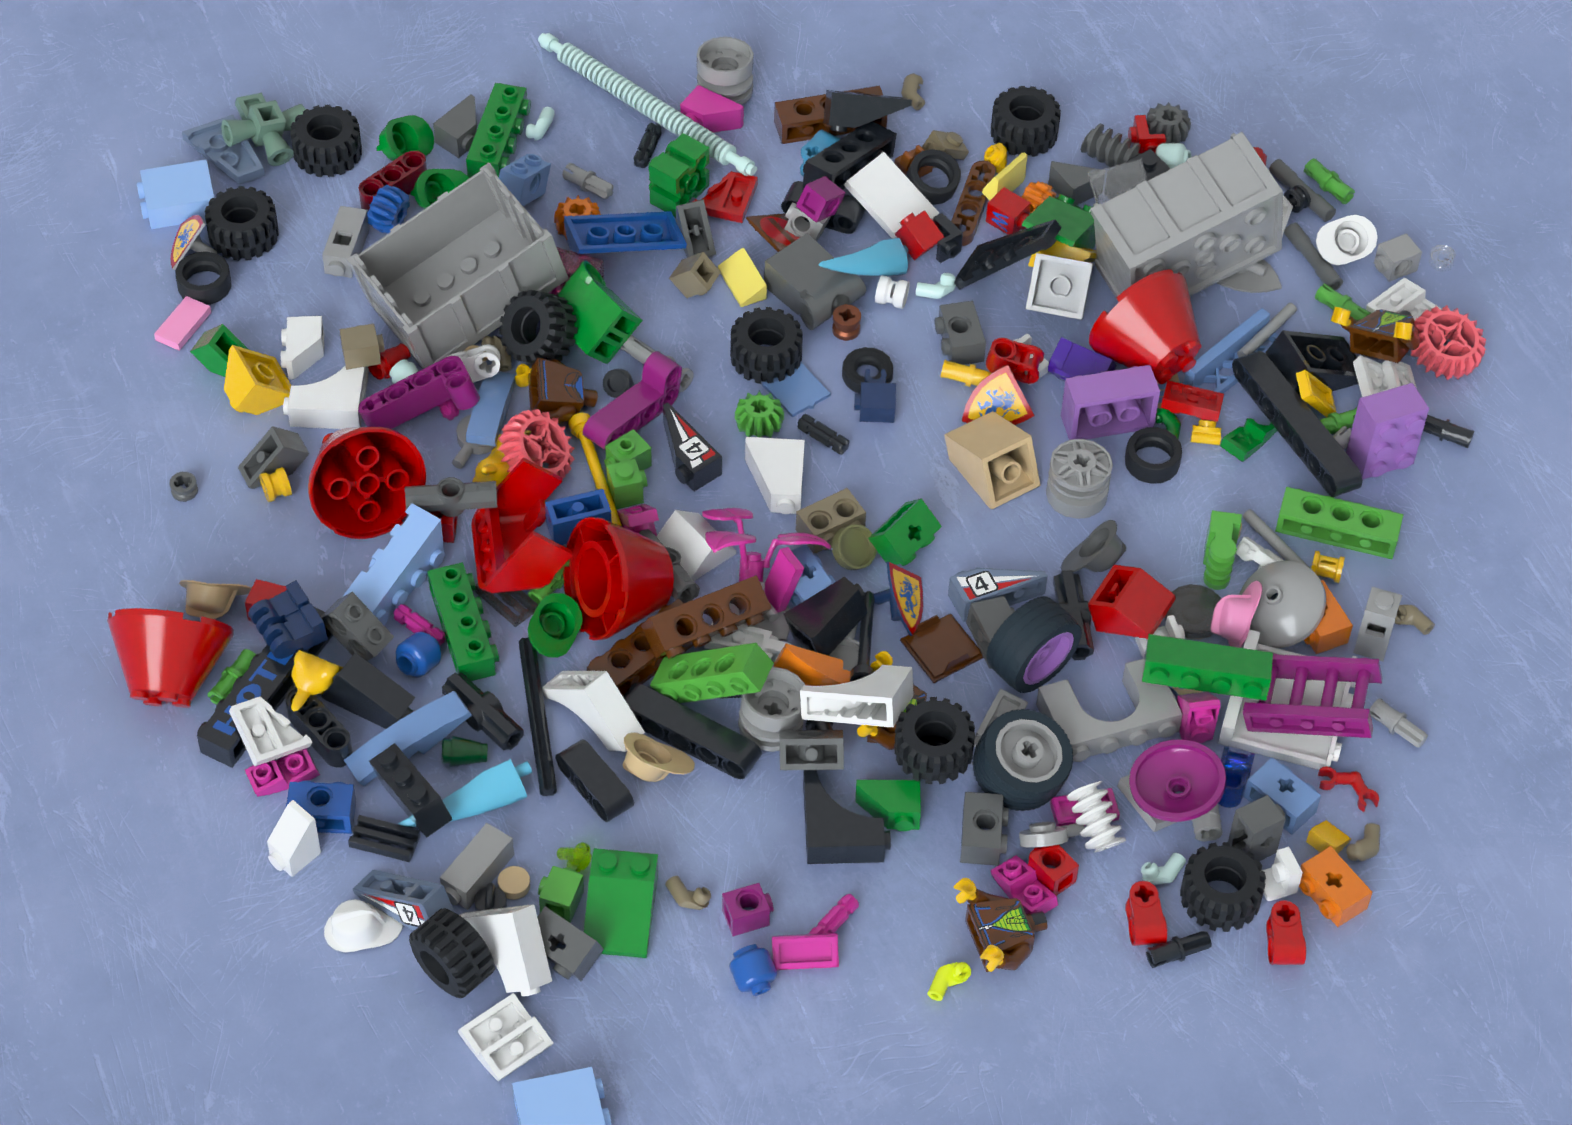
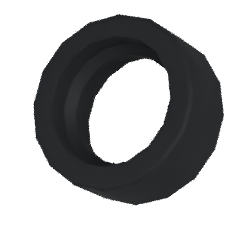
M930 149L922 151L914 157L906 177L931 204L936 205L945 203L952 198L961 180V170L951 155L941 150ZM925 166H932L942 170L948 177V185L942 188L930 187L920 179L918 175L919 169Z
M203 251L190 254L179 262L175 270L178 292L183 299L188 296L206 305H211L221 301L228 295L231 289L229 265L217 253ZM210 271L220 275L216 281L208 285L198 286L187 282L193 274L198 272Z
M1146 427L1138 430L1129 438L1126 446V468L1133 477L1142 482L1155 484L1171 480L1177 474L1182 457L1181 443L1174 434L1165 429ZM1145 447H1156L1168 453L1171 458L1162 464H1152L1139 458L1136 452Z

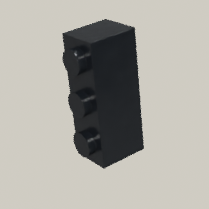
M395 743L369 761L381 784L426 838L453 820L439 794Z

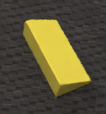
M1025 152L1014 159L982 189V193L989 201L1004 187L1013 192L1024 182L1028 156Z
M741 248L718 265L720 274L740 307L767 299V285L745 248Z

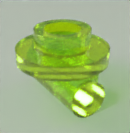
M584 842L577 844L575 847H560L557 850V857L560 860H567V868L574 869L577 872L588 867L592 855L590 853V846Z

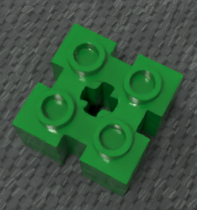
M682 133L675 141L673 140L667 145L665 153L662 152L658 157H654L648 167L649 180L651 181L649 184L650 204L664 212L671 211L676 218L677 205L690 203L692 197L697 198L709 187V170L705 167L709 164L710 147Z

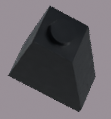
M843 577L783 614L793 638L807 650L829 656L868 613L864 603L866 595L859 584L856 583L854 585L846 577Z
M356 652L333 680L329 689L321 696L326 701L385 729L411 714L413 710L409 706L415 699L412 694Z

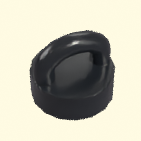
M624 369L610 370L603 378L604 391L613 398L619 397L635 385L629 372Z
M488 883L487 887L480 889L475 895V911L507 908L505 893L500 888L495 887L494 883Z

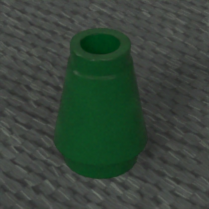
M452 735L451 738H443L441 762L449 764V767L487 762V743Z

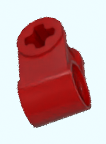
M997 338L991 344L986 359V367L993 373L1008 365L1016 380L1032 384L1039 379L1038 368L1039 364L1044 360V352L1039 347L1022 344L1008 338Z
M1148 881L1134 883L1125 904L1132 946L1166 943L1167 925L1162 913L1157 888Z
M1278 901L1273 905L1271 915L1266 922L1269 963L1271 965H1304L1306 960V942L1303 936L1299 908L1290 901Z

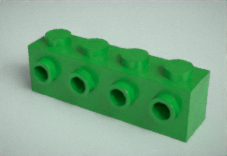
M495 82L466 158L467 176L469 178L480 172V168L487 163L492 165L499 178L500 169L510 164L509 156L516 151L517 135H521L523 132L524 116H528L531 109V100L527 99V88Z
M463 562L428 570L429 590L442 630L446 634V643L456 673L462 672L471 681L496 675L495 663L499 662V654L496 645H490L488 638H491V630L488 621H482L480 615L484 614L480 597H474L472 591H475L476 587L472 573H466Z
M1149 634L1144 655L1142 682L1266 701L1271 682L1273 653Z

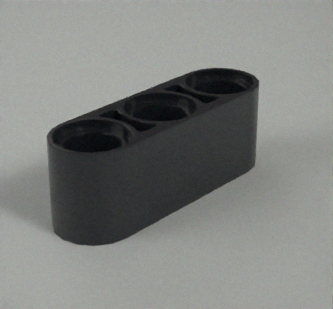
M802 181L792 183L781 204L784 213H787L792 203L797 204L805 188L802 185ZM844 195L835 215L830 217L825 228L851 234L855 232L866 209L855 197Z
M297 688L290 689L285 696L291 724L303 737L307 735L311 738V746L327 764L336 768L346 766L344 759L353 753L349 732L316 695H310L303 707L298 711H293L291 705L297 693Z
M581 739L556 754L555 759L561 772L603 821L608 822L634 806L633 797L627 787L586 740Z

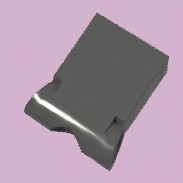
M806 233L765 260L764 281L767 289L797 315L800 314L806 327L813 330L830 319L835 308L844 304L850 305L864 296L866 286L858 275L820 267L818 265L820 262L833 259L834 257Z

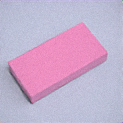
M186 296L154 333L155 340L180 351L211 314L210 306Z

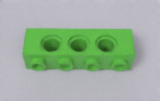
M1286 487L1275 532L1393 559L1404 514L1336 499L1331 496L1319 495L1302 489Z
M757 643L679 654L671 659H668L666 656L663 658L650 686L656 692L678 703L756 693L761 691L774 662Z

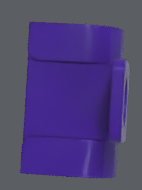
M1061 337L1049 361L1048 372L1065 382L1066 378L1115 371L1117 365L1112 359Z

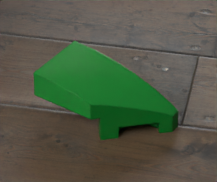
M1247 418L1244 427L1239 426L1223 437L1220 447L1243 462L1259 450L1277 432V429L1271 422L1270 425H1262L1255 422L1254 419Z

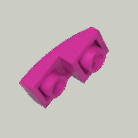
M307 748L286 755L278 760L275 759L245 769L257 797L289 789L290 782L309 781L320 775Z
M1017 855L991 870V875L1010 899L1017 898L1021 901L1026 915L1038 911H1043L1045 914L1058 906L1057 896L1037 880L1036 871Z

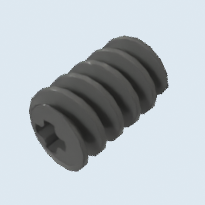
M1102 123L1098 124L1095 129L1093 128L1086 135L1080 148L1082 153L1087 152L1088 156L1096 157L1097 161L1105 162L1111 168L1141 154L1139 152L1141 144L1136 143L1130 148L1132 142L1130 138L1125 139L1121 143L1122 134L1118 133L1112 138L1113 129L1109 128L1103 133L1104 124Z

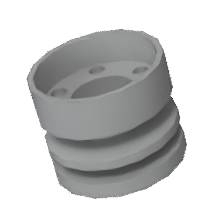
M733 37L712 38L704 42L697 51V85L740 105L746 103L753 93L752 71L754 54L751 47L745 41Z
M1074 439L1060 444L1052 452L1046 495L1048 503L1055 511L1066 517L1080 519L1089 518L1103 509L1108 497L1113 467L1111 456L1106 449L1094 441Z
M772 667L760 692L742 694L738 720L740 734L754 741L761 750L770 752L780 751L779 731L803 729L804 720H802L800 690L805 683L798 675L787 669Z

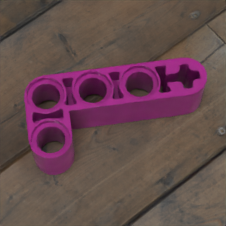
M653 352L644 364L642 380L593 414L583 427V435L605 450L607 444L634 429L637 432L663 413V405L668 402L671 406L674 404L680 390L682 367L661 352Z
M448 356L365 398L359 404L358 412L367 427L393 429L452 399L457 409H470L479 402L480 395L462 360L458 356Z

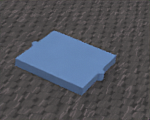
M800 362L798 369L794 368L793 375L785 374V380L779 382L778 378H773V383H767V380L762 383V386L775 399H780L781 406L791 417L808 408L813 409L815 404L831 396V393L802 362Z

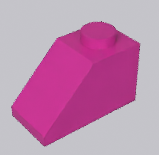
M697 85L680 104L681 113L713 133L741 129L743 126L744 106L700 85Z

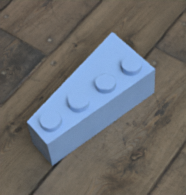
M413 503L405 511L409 517L403 525L396 524L391 530L390 535L392 538L384 550L378 548L372 556L369 571H361L343 595L345 596L353 592L383 625L386 624L394 610L400 604L406 602L408 595L415 588L423 584L428 575L427 571L440 566L445 557L441 519Z

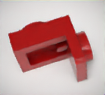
M1146 115L1134 116L1133 127H1129L1128 137L1131 139V143L1141 144L1139 151L1141 154L1150 149L1155 153L1160 144L1166 143L1165 134H1149Z

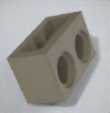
M846 488L796 511L795 530L801 533L816 535L828 542L832 548L833 537L840 528L852 524L865 526L866 511L849 489ZM807 544L813 554L822 550H829L822 545Z

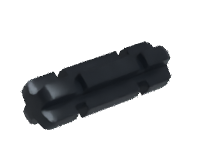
M649 123L647 125L646 132L643 134L637 148L638 150L633 157L636 167L646 168L648 166L649 158L652 157L658 143L657 140H659L662 133L659 124Z
M804 414L798 420V429L806 434L810 432L809 436L827 447L833 446L832 450L838 454H843L849 448V439L840 434L837 436L836 431L819 421L815 423V419L810 415Z

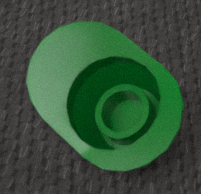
M416 115L392 119L381 131L376 151H382L392 161L409 151H420L426 156L434 148L433 131L423 118Z
M428 169L420 174L410 195L414 196L417 204L425 209L438 200L437 197L446 191L449 193L468 180L469 177L462 171L455 169Z
M552 593L545 596L538 604L529 621L527 630L531 644L540 654L550 658H558L569 651L583 622L582 612L578 604L570 596L563 593Z

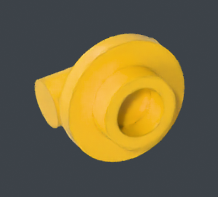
M1002 143L991 145L984 154V161L991 162L996 168V173H1000L1007 166V149Z
M1199 420L1198 425H1192L1190 442L1220 445L1222 428L1216 427V421Z

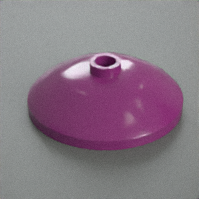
M1177 739L1155 744L1140 754L1131 768L1129 785L1134 801L1144 812L1160 820L1182 822L1196 819L1208 813L1217 805L1225 790L1226 775L1220 758L1211 749L1194 741Z

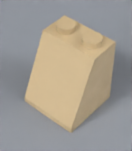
M992 411L944 434L949 460L990 509H994L1041 486L1031 435Z

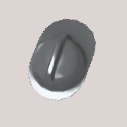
M1108 520L1100 524L1088 538L1066 556L1062 562L1061 570H1072L1075 572L1085 567L1093 572H1103L1115 565L1126 551V545L1116 534V521Z

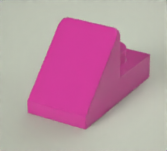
M640 504L617 510L622 527L638 534L642 530L649 529L657 536L654 522L659 521L656 508L647 504Z

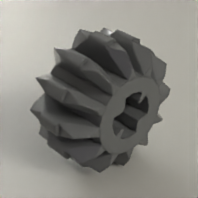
M1169 102L1166 106L1158 103L1155 108H1150L1146 118L1149 134H1165L1166 143L1183 142L1188 137V132L1191 128V118L1188 117V110H1181L1180 104L1171 106Z

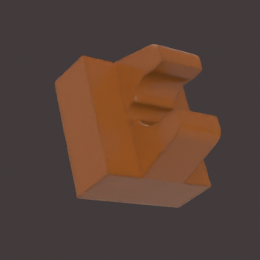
M917 145L915 149L909 152L905 151L903 155L895 158L894 163L906 176L914 157L925 150L920 145ZM921 167L918 171L919 177L921 178L932 172L933 167Z

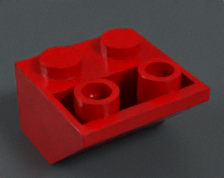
M1113 565L1089 601L1088 607L1097 632L1148 639V635L1154 634L1176 600L1175 594L1143 569Z

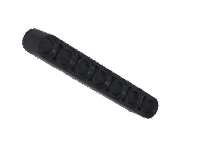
M1257 351L1234 359L1232 369L1237 381L1331 497H1336L1361 488L1362 475L1356 464L1301 399L1263 351Z

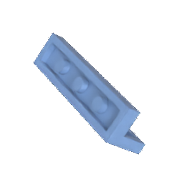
M1261 308L1196 360L1195 366L1185 372L1183 384L1201 388L1200 385L1203 383H1216V389L1213 391L1223 394L1238 382L1235 375L1219 376V370L1222 368H1232L1233 359L1238 358L1237 352L1269 322L1270 313ZM1274 332L1268 340L1273 343L1279 335ZM1271 345L1260 346L1255 352L1263 351L1265 353Z

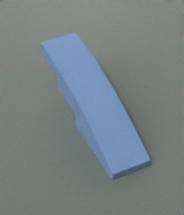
M498 372L493 377L483 379L478 392L480 399L473 407L467 428V443L496 445L498 433H501L503 421L507 417L516 374Z
M452 691L400 719L344 759V762L358 783L365 786L377 776L369 761L395 743L408 759L417 751L424 755L472 714L458 694Z

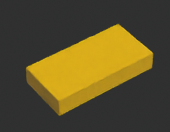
M1306 370L1296 373L1302 400L1325 417L1330 413L1336 412L1332 390Z

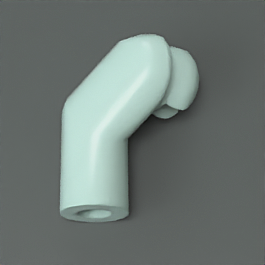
M943 273L940 277V282L936 284L918 282L916 296L940 299L954 291L956 284H954L955 276L951 273Z

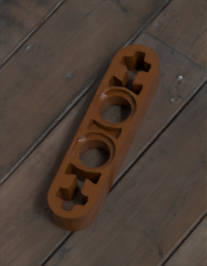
M977 161L972 165L951 220L960 230L962 225L966 226V231L963 232L962 246L968 245L973 241L988 201L984 194L981 196L969 194L973 190L982 192V189L995 177L996 168L988 161ZM985 173L983 181L979 180V176ZM969 209L976 212V214L967 216L962 211Z

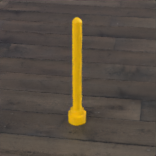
M577 413L568 421L572 435L580 439L597 490L603 489L611 509L612 523L622 527L595 446L582 433L583 427L590 418V415L588 413Z

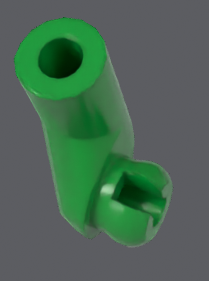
M1161 407L1157 408L1156 423H1164L1166 430L1179 439L1181 422L1175 413Z

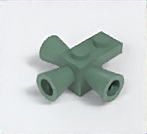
M262 92L237 97L235 106L242 120L222 121L221 129L225 143L231 147L251 138L255 147L265 146L270 165L279 166L288 162L293 157L294 151L282 138L284 131H291L292 122H295L297 115H303V111L306 110L304 106L298 104L281 112L276 100L266 102Z

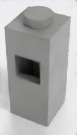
M340 206L322 254L325 274L353 277L354 273L347 259L355 253L360 254L362 252L370 229L367 217L368 210Z
M1376 587L1371 588L1353 653L1372 659H1379L1380 661L1384 660L1402 598L1401 594Z
M488 823L482 827L440 877V883L444 885L452 905L459 904L467 910L473 905L476 893L480 889L487 887V884L494 880L514 856L512 837Z

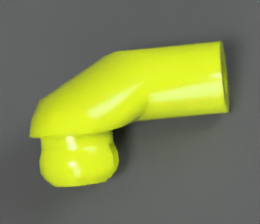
M955 962L941 966L927 992L928 996L933 1000L941 1001L948 987L961 984L971 976V967L965 962Z

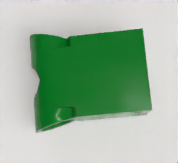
M586 260L581 263L569 278L563 289L557 293L559 297L565 298L568 301L567 304L571 305L574 309L572 315H576L577 322L574 323L575 327H577V334H574L573 337L575 343L586 355L605 364L611 361L643 321L611 289L606 287L601 274Z

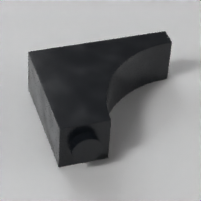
M803 770L807 864L884 862L885 850L891 849L890 830L884 831V819L866 817L843 808L827 794L819 780L817 770Z

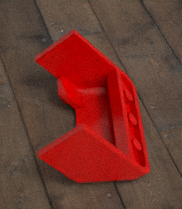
M523 457L496 487L497 508H481L476 510L471 526L479 588L491 594L543 588L552 582L554 575L573 556L572 550L534 531L545 522V500L563 482L562 477Z

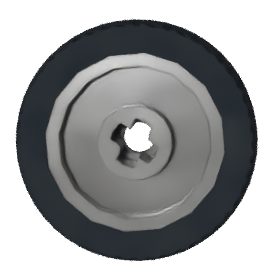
M1030 709L1011 710L997 717L986 728L979 739L972 762L974 776L984 793L1003 795L1004 807H1008L1010 810L1014 809L1015 811L1034 810L1045 805L1055 797L1067 781L1073 764V749L1067 734L1052 718Z

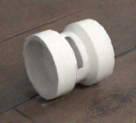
M881 275L876 289L875 303H892L894 307L903 309L907 301L910 282L905 280L896 282L892 281L891 277Z

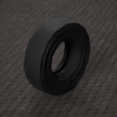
M863 347L855 349L843 361L842 378L845 385L854 392L860 393L861 382H864V377L856 371L862 365H872L878 369V374L871 377L873 379L881 377V369L886 371V383H891L893 379V363L890 357L876 348Z

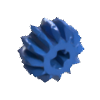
M385 185L380 188L377 195L373 196V201L369 205L370 209L367 212L368 224L382 233L389 234L393 227L404 223V218L408 215L407 210L410 207L409 195L394 186Z

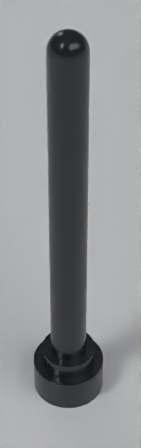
M871 591L865 592L866 599L864 603L868 613L861 619L857 665L850 672V682L875 672L870 666L874 614V593Z

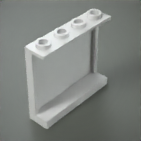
M1250 629L1243 647L1272 652L1278 655L1306 656L1259 644L1260 632ZM1276 678L1271 704H1289L1294 679ZM1307 680L1302 705L1320 706L1325 681ZM1338 681L1333 707L1351 708L1354 694L1348 692L1350 687L1355 688L1356 682ZM1230 695L1218 744L1317 770L1326 766L1330 767L1331 761L1338 762L1342 747L1341 743L1336 742L1338 736L1247 731L1243 716L1244 703H1258L1259 700Z

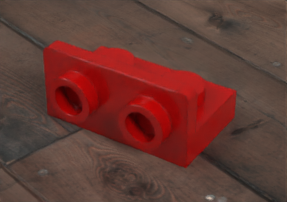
M1167 380L1161 408L1167 409L1172 413H1183L1195 416L1201 420L1218 422L1224 394Z

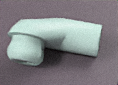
M544 107L536 125H527V138H534L535 141L543 138L555 115L551 107Z
M1173 853L1164 866L1158 867L1156 863L1151 864L1147 862L1141 868L1142 879L1153 885L1171 883L1185 865L1186 859L1179 853Z

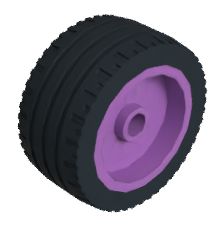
M1046 596L1037 597L1016 609L1001 624L989 643L986 659L991 668L1009 686L1020 693L1031 692L1050 681L1063 669L1080 643L1082 629L1076 620L1054 600Z

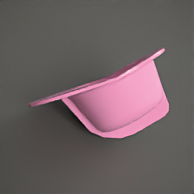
M1254 581L1245 589L1242 595H1227L1216 604L1210 629L1212 633L1227 639L1229 646L1241 648L1249 633L1251 620L1261 598V582Z

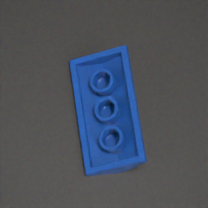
M671 211L564 216L569 249L577 254L686 249L687 246Z

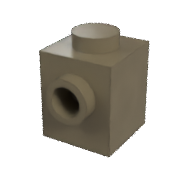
M701 252L682 259L669 279L686 298L695 295L702 296L707 293L721 272L707 255Z
M374 324L339 329L346 370L381 364L380 352L385 351L382 334L376 335Z

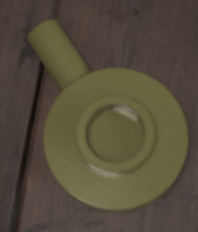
M859 524L840 528L832 541V552L837 563L847 570H858L869 566L873 562L877 551L868 539L872 532Z

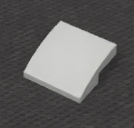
M1403 278L1368 303L1366 310L1371 313L1380 309L1396 313L1406 310L1412 314L1415 321L1426 310L1431 311L1437 305L1425 299V289Z
M1361 355L1353 361L1362 397L1413 383L1416 387L1411 367L1401 361L1395 363L1385 360L1381 364Z
M514 993L458 1030L459 1035L470 1050L497 1081H500L554 1044L536 1017L531 1018Z

